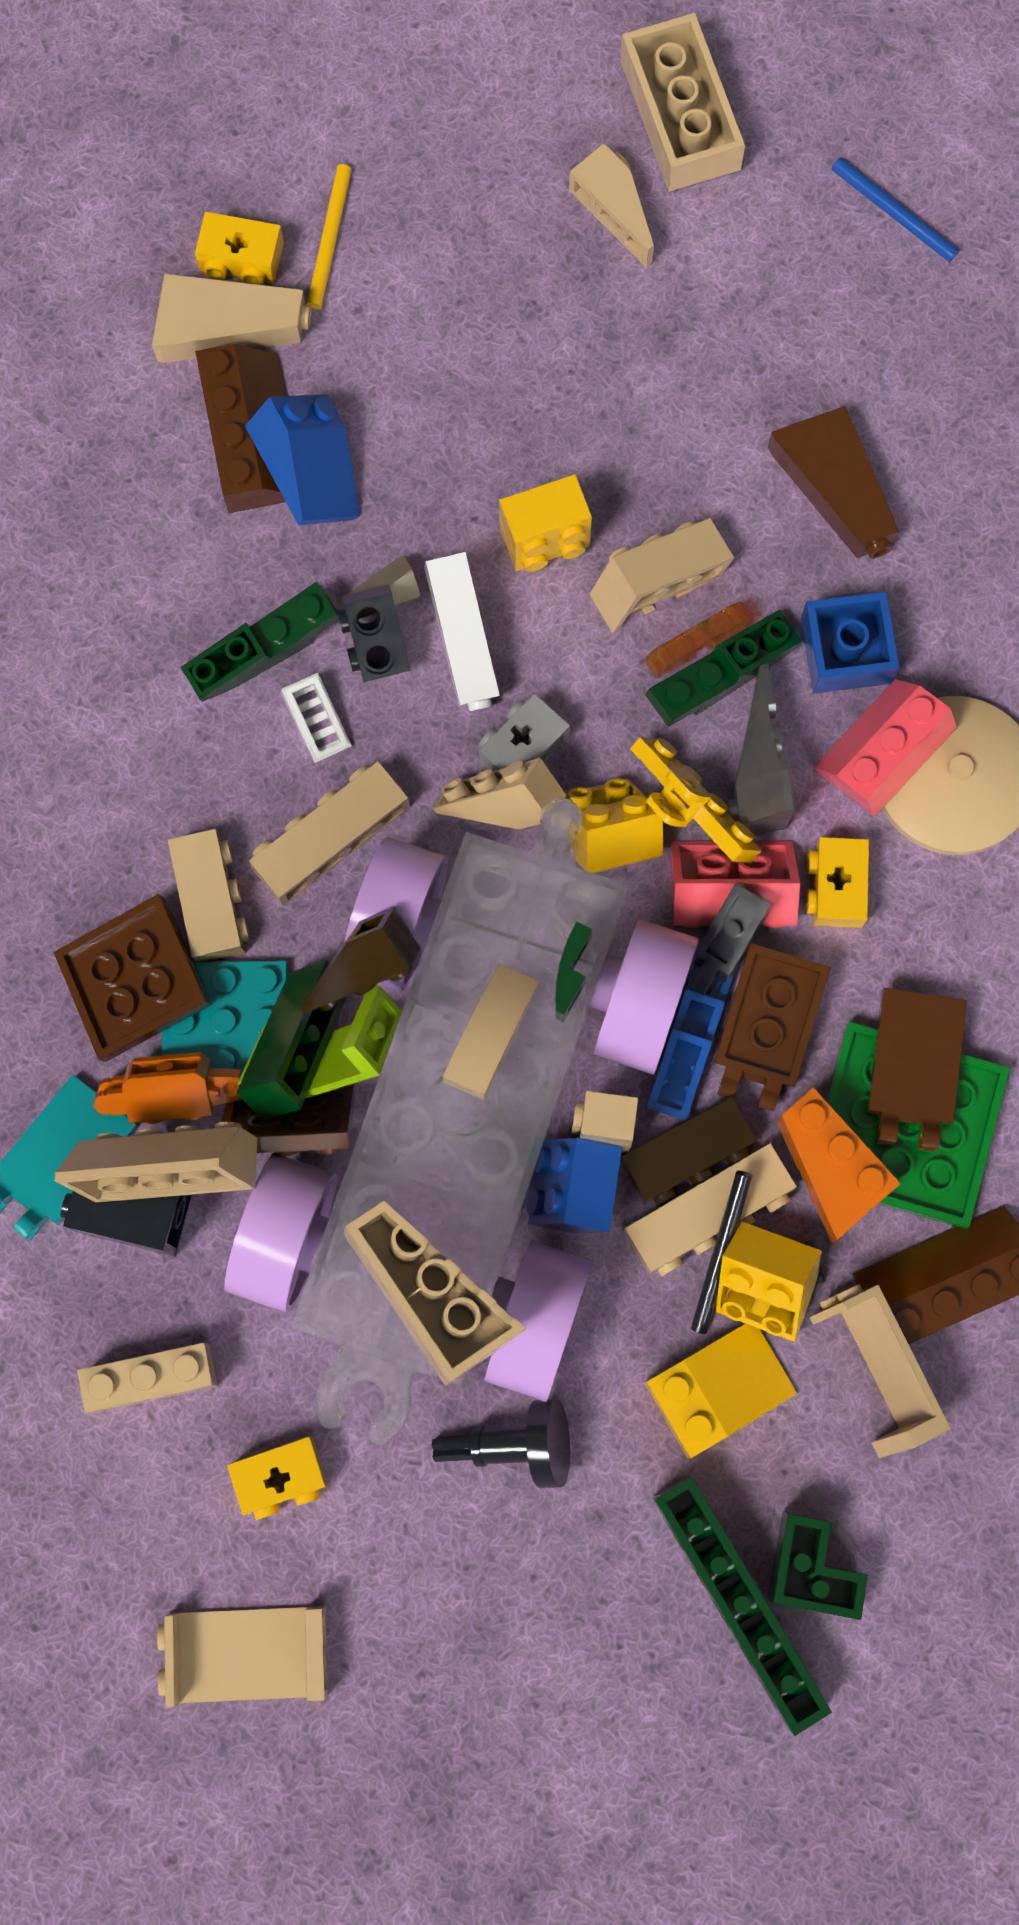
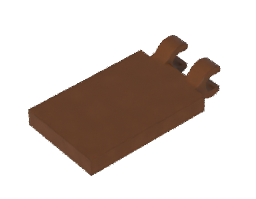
M750 945L714 1063L726 1066L718 1095L728 1098L733 1097L734 1099L740 1078L763 1084L757 1107L775 1111L782 1084L791 1087L796 1085L831 967L759 945Z
M884 988L882 990L867 1113L879 1114L876 1133L877 1144L893 1146V1142H897L899 1121L920 1125L917 1150L935 1152V1149H939L941 1138L940 1124L951 1125L954 1120L967 1000Z

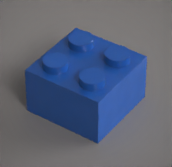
M887 592L807 601L801 615V624L813 694L886 685L894 681L899 670V662Z
M577 1137L541 1141L540 1147L536 1150L533 1158V1170L536 1173L533 1190L529 1193L526 1204L529 1214L528 1225L570 1233L610 1232L622 1147Z

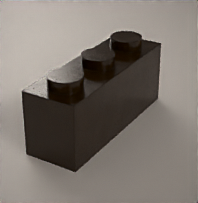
M733 1097L621 1156L620 1162L643 1204L645 1205L653 1200L657 1207L679 1195L675 1188L690 1180L694 1187L713 1177L715 1173L712 1168L720 1163L727 1161L729 1166H732L751 1155L749 1148L754 1146L757 1140Z

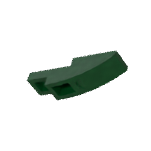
M316 581L252 626L244 623L180 668L198 698L203 702L242 685L313 644L310 638L339 620L337 610L321 584Z
M779 609L719 643L712 653L650 687L645 696L665 724L670 727L692 713L695 715L700 714L757 677L760 665L768 664L770 668L801 645L803 640Z

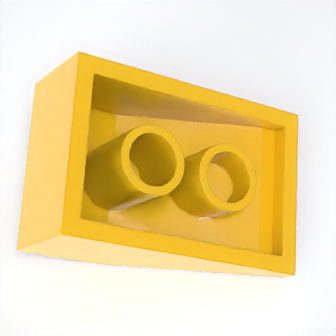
M748 1324L740 1326L644 1382L680 1447L689 1459L797 1394L761 1330Z

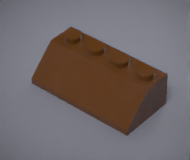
M238 344L195 351L222 493L228 513L285 503V499L245 427L269 397L285 396L277 354Z
M1003 1206L972 1220L969 1229L956 1227L857 1271L852 1275L856 1284H860L863 1291L879 1285L908 1344H911L1019 1295V1224L1007 1208Z

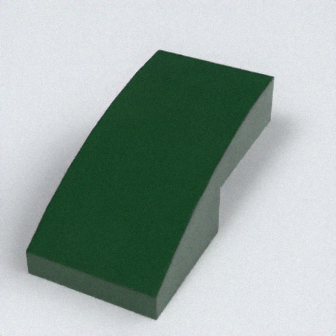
M578 921L575 923L563 950L556 980L555 1017L562 1023L567 1018L586 982V976L575 971L574 968L591 940L592 929Z

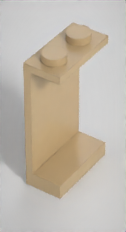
M858 1284L820 1302L823 1311L809 1317L812 1324H817L842 1313L899 1427L871 1442L879 1458L916 1448L951 1429L879 1285L863 1291L861 1285Z
M326 1606L169 1613L164 1616V1624H158V1650L165 1651V1669H159L158 1694L159 1696H165V1708L175 1707L179 1703L306 1697L307 1701H325L328 1697Z

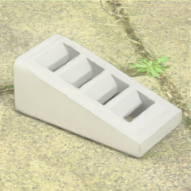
M318 673L281 689L282 697L314 763L351 747V743ZM315 690L318 697L297 705L295 698ZM322 704L325 711L304 720L302 712ZM329 718L330 726L313 734L310 733L309 726ZM336 733L339 740L319 749L317 748L315 741Z

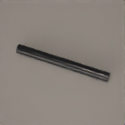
M737 1170L735 1173L691 1325V1330L696 1333L706 1334L718 1297L722 1256L737 1231L753 1177L752 1174L745 1171Z

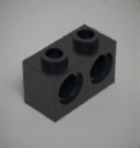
M389 585L342 596L344 608L337 610L343 634L351 632L354 647L347 648L352 672L360 670L363 682L411 671ZM364 607H373L378 610V616L371 623H361L356 619L358 612ZM373 646H383L388 650L387 655L381 661H371L366 657L368 650Z

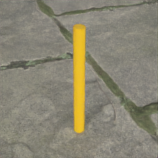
M338 164L336 168L307 300V306H311L313 309H322L352 168L346 164Z

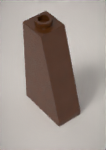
M843 406L772 431L768 444L771 455L855 557L860 558L869 555L871 559L890 552L891 546H894L899 530L846 407Z

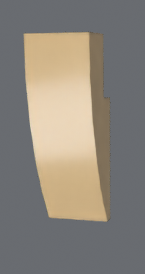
M498 964L443 1074L444 1083L483 1100L486 1099L540 981L502 964Z

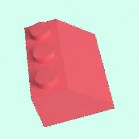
M895 679L813 768L870 815L875 817L957 728L951 708L922 686Z
M671 841V907L673 926H685L688 928L711 926L736 882H741L775 903L762 926L770 928L797 926L800 879L793 842L753 841L762 851L752 863L732 862L714 841Z

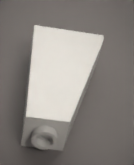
M466 552L426 561L424 571L458 705L468 704L469 712L493 706L491 698L500 695Z

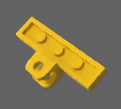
M639 737L630 748L631 751L665 787L660 793L653 792L646 799V803L662 821L674 827L686 828L694 819L732 862L752 863L762 851L752 841L754 834L744 824L734 821L726 812L728 806L721 798L707 792L700 784L702 782L701 776L691 767L683 765L675 757L677 754L676 749L663 738Z

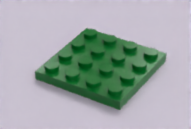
M848 1021L826 1102L901 1183L878 1204L955 1227L969 1229L1010 1068L961 1054L954 1120L951 1125L940 1124L941 1138L939 1149H935V1152L917 1150L920 1125L899 1121L897 1142H893V1146L877 1144L876 1133L879 1114L867 1113L877 1029Z

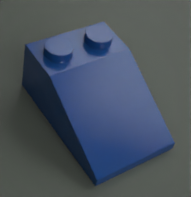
M328 394L269 397L245 427L298 525L351 521L358 518L360 512L346 427Z

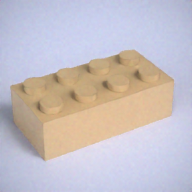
M688 14L622 34L620 62L668 192L740 171L745 144L696 14Z

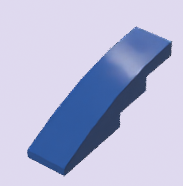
M696 964L693 965L646 1107L685 1121L687 1120L734 976L731 975L725 983L719 979L711 993L703 996L690 988L701 968Z

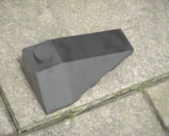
M768 664L760 665L732 795L733 799L727 800V813L734 821L744 824L752 833L786 830L794 811L787 757L781 758V727L778 725L772 726L771 719L776 718V701Z

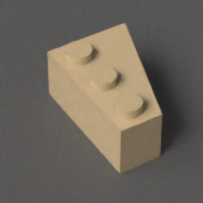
M711 518L696 524L694 521H688L680 525L673 533L665 536L658 533L646 539L640 546L632 549L629 546H624L613 552L608 558L609 563L591 590L590 596L611 632L614 633L622 629L625 619L637 611L641 610L643 615L646 616L656 610L653 603L673 595L678 599L718 578L724 573L734 559V556Z

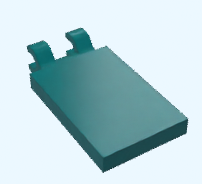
M73 1074L0 1162V1213L12 1198L27 1208L29 1211L21 1216L13 1226V1229L30 1241L49 1218L57 1225H60L64 1220L60 1216L62 1203L67 1193L72 1194L73 1191L54 1181L55 1172L79 1141L96 1140V1135L101 1133H113L122 1137H129L138 1128L135 1123H129L125 1115L112 1116L108 1114V1116H102L101 1113L98 1114L95 1107H93L96 1092Z

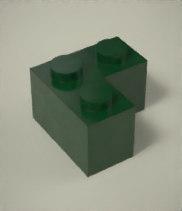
M782 1512L768 1600L775 1604L861 1620L868 1575L858 1571L825 1565L831 1522Z

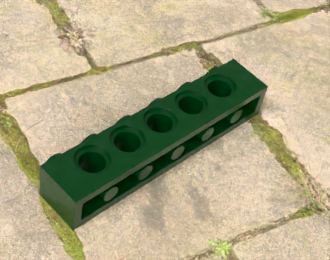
M686 1476L652 1497V1500L789 1731L796 1736L831 1714V1709L692 1476Z

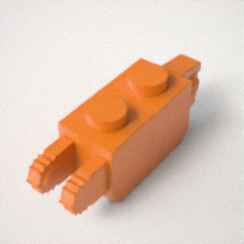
M201 1052L134 1058L128 1065L125 1075L113 1076L112 1078L108 1076V1078L100 1080L93 1107L102 1116H108V1114L112 1116L127 1114L129 1123L144 1122L146 1124H156L163 1120L181 1118L191 1121L199 1120L205 1116H212L215 1105L242 1100L236 1093L239 1088L237 1083L242 1071L241 1069L212 1068L210 1058Z

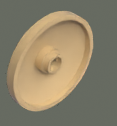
M964 696L938 697L940 701L951 708L957 728L882 809L892 825L902 835L927 850L948 855H967L982 852L1003 842L1019 827V725L1005 712L985 701Z

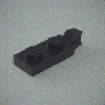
M736 882L695 952L697 957L694 964L701 968L690 988L704 996L707 993H711L719 979L724 983L727 982L730 976L734 975L775 903L741 882Z

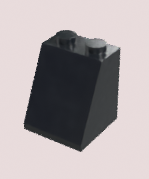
M73 1191L72 1194L67 1193L65 1195L60 1216L65 1219L63 1227L77 1233L176 1257L192 1195L96 1203Z

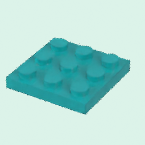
M287 961L193 962L212 1005L162 1031V1055L201 1052L210 1058L212 1068L241 1069L243 1072L287 978L288 963Z

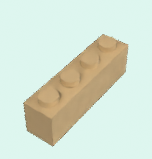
M378 761L371 767L364 765L357 769L350 776L349 784L338 792L334 789L326 793L317 802L318 808L306 817L304 814L295 817L286 825V832L275 841L272 839L264 841L253 851L254 857L249 860L252 869L282 906L295 898L410 808L407 795Z
M771 1143L624 1229L623 1232L649 1275L658 1270L661 1277L682 1266L683 1263L679 1257L694 1249L699 1256L715 1246L716 1236L720 1229L737 1170L753 1175L738 1227L741 1222L750 1225L755 1223L756 1221L752 1214L764 1207H767L768 1211L772 1213L792 1201L788 1193L792 1192L797 1186Z

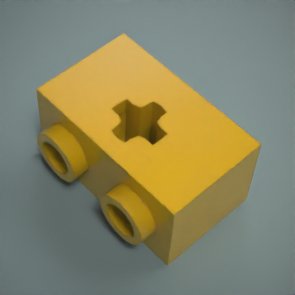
M205 212L195 250L199 271L204 272L205 275L213 279L220 280L229 276L240 278L244 283L263 285V283L274 285L284 247L281 225Z
M819 837L815 850H808L807 874H814V890H807L806 914H813V926L862 928L866 923L868 915L869 839ZM833 875H839V882L844 883L841 890H835L834 883L829 882Z
M313 1436L227 1465L242 1516L253 1512L255 1520L279 1513L278 1503L293 1498L297 1506L322 1498L319 1489L328 1486ZM277 1467L280 1473L289 1472L291 1479L284 1483V1492H281L278 1486L270 1487L268 1479L275 1476L274 1469Z

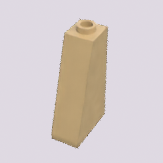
M164 274L152 348L157 362L167 363L196 358L195 351L229 344L261 349L301 343L303 329H310L312 308L311 306H306L303 290Z

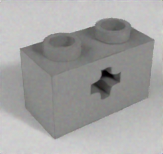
M534 694L527 702L523 699L518 701L507 714L509 720L499 730L495 727L492 728L481 739L479 743L481 747L479 749V761L492 771L505 768L518 760L527 762L541 758L545 762L570 737V725ZM517 736L523 739L529 736V745L521 742L515 746L514 737Z

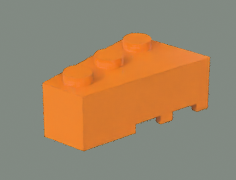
M811 1088L776 1121L797 1170L800 1171L809 1191V1197L813 1206L816 1207L825 1227V1233L830 1244L842 1237L901 1184L814 1088Z

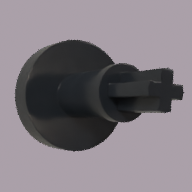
M547 1399V1402L534 1400L528 1411L526 1427L499 1429L477 1427L472 1430L471 1435L436 1437V1439H432L431 1446L433 1448L432 1457L434 1462L472 1460L476 1467H486L488 1464L528 1462L532 1479L538 1488L563 1487L568 1478L570 1467L569 1427L564 1407L558 1399Z

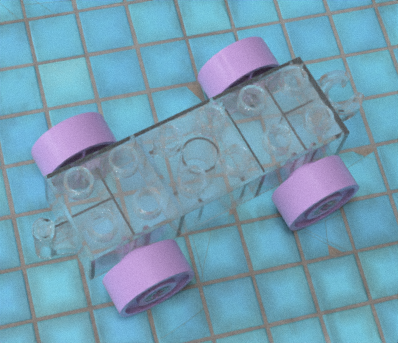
M557 798L551 800L543 807L540 814L542 837L529 852L465 832L442 900L440 899L447 874L448 856L390 837H385L381 841L359 890L345 941L359 921L395 907L421 947V950L412 965V971L408 975L397 981H391L389 978L378 983L404 991L416 971L331 1215L330 1211L337 1185V1174L286 1156L272 1154L259 1174L255 1189L250 1194L233 1242L225 1275V1292L289 1313L296 1304L306 1283L291 1328L339 1345L334 1364L327 1369L318 1386L316 1407L322 1426L333 1429L341 1424L345 1414L344 1394L353 1383L361 1380L372 1381L382 1390L385 1399L384 1408L380 1415L372 1421L368 1432L369 1440L374 1445L386 1444L402 1430L409 1417L412 1401L410 1390L417 1372L438 1380L441 1379L343 1235L345 1226L382 1201L390 1205L429 1240L428 1242L435 1249L456 1264L464 1275L481 1290L486 1291L512 1318L515 1317L527 1328L521 1335L491 1355L484 1381L547 1402L593 1260L531 1240L516 1282L503 1278L502 1274L592 1008L606 1012L594 1055L654 1075L699 938L638 919L624 960L610 956L626 909L630 885L576 868L575 853L578 849L579 831L582 828L583 816L577 804L569 799ZM578 921L592 929L591 940L574 968L575 971L586 976V982L567 1018L562 1023L555 1017L556 980L563 950L575 923ZM498 964H502L540 981L508 1054L504 1062L501 1063L486 1099L483 1100L444 1083L443 1074ZM470 1370L450 1384L464 1388Z

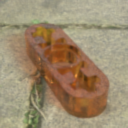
M737 602L657 647L647 655L644 661L654 677L661 678L696 658L698 651L705 647L710 650L719 643L746 629L754 621V618L743 602Z

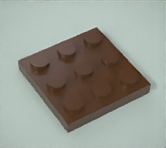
M159 894L53 952L97 1058L100 1061L107 1062L212 1005L165 897Z
M354 1084L305 1099L302 1109L263 1121L243 1099L226 1103L222 1122L239 1123L244 1130L257 1138V1153L273 1152L277 1156H291L298 1153V1151L316 1150L321 1154L337 1153L341 1149L349 1148L355 1102Z

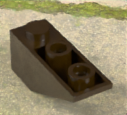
M395 907L359 921L301 1008L304 1013L319 1007L322 1010H327L339 1003L343 997L353 993L357 996L366 994L377 983L389 978L391 981L400 980L412 971V965L421 947Z

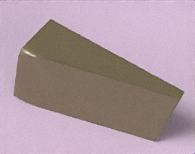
M405 556L394 560L346 594L349 595L389 585L395 606L421 596L413 570ZM341 598L336 602L339 609L344 608ZM364 607L358 612L356 619L359 620L378 613V610L373 607Z

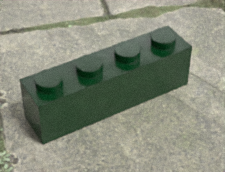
M327 960L288 973L236 1092L262 1121L302 1109L347 996L327 1010H322L319 1007L304 1013L301 1009L313 987L330 963Z

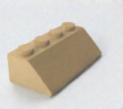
M220 1122L215 1124V1129L204 1130L196 1126H178L175 1128V1132L161 1133L157 1130L143 1129L136 1131L135 1136L122 1137L113 1133H101L96 1135V1140L79 1141L55 1172L54 1181L96 1203L255 1189L257 1138L244 1130L241 1124L235 1122Z

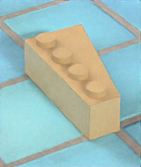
M382 1201L345 1226L343 1235L445 1386L514 1340L527 1329L515 1317L512 1318L496 1303L497 1301L486 1291L481 1290L464 1275L456 1264L435 1249L428 1242L429 1240L385 1201Z

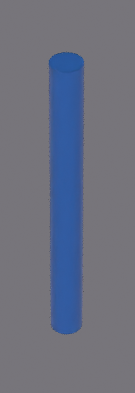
M842 157L838 158L831 169L834 173L949 263L959 253L960 250Z

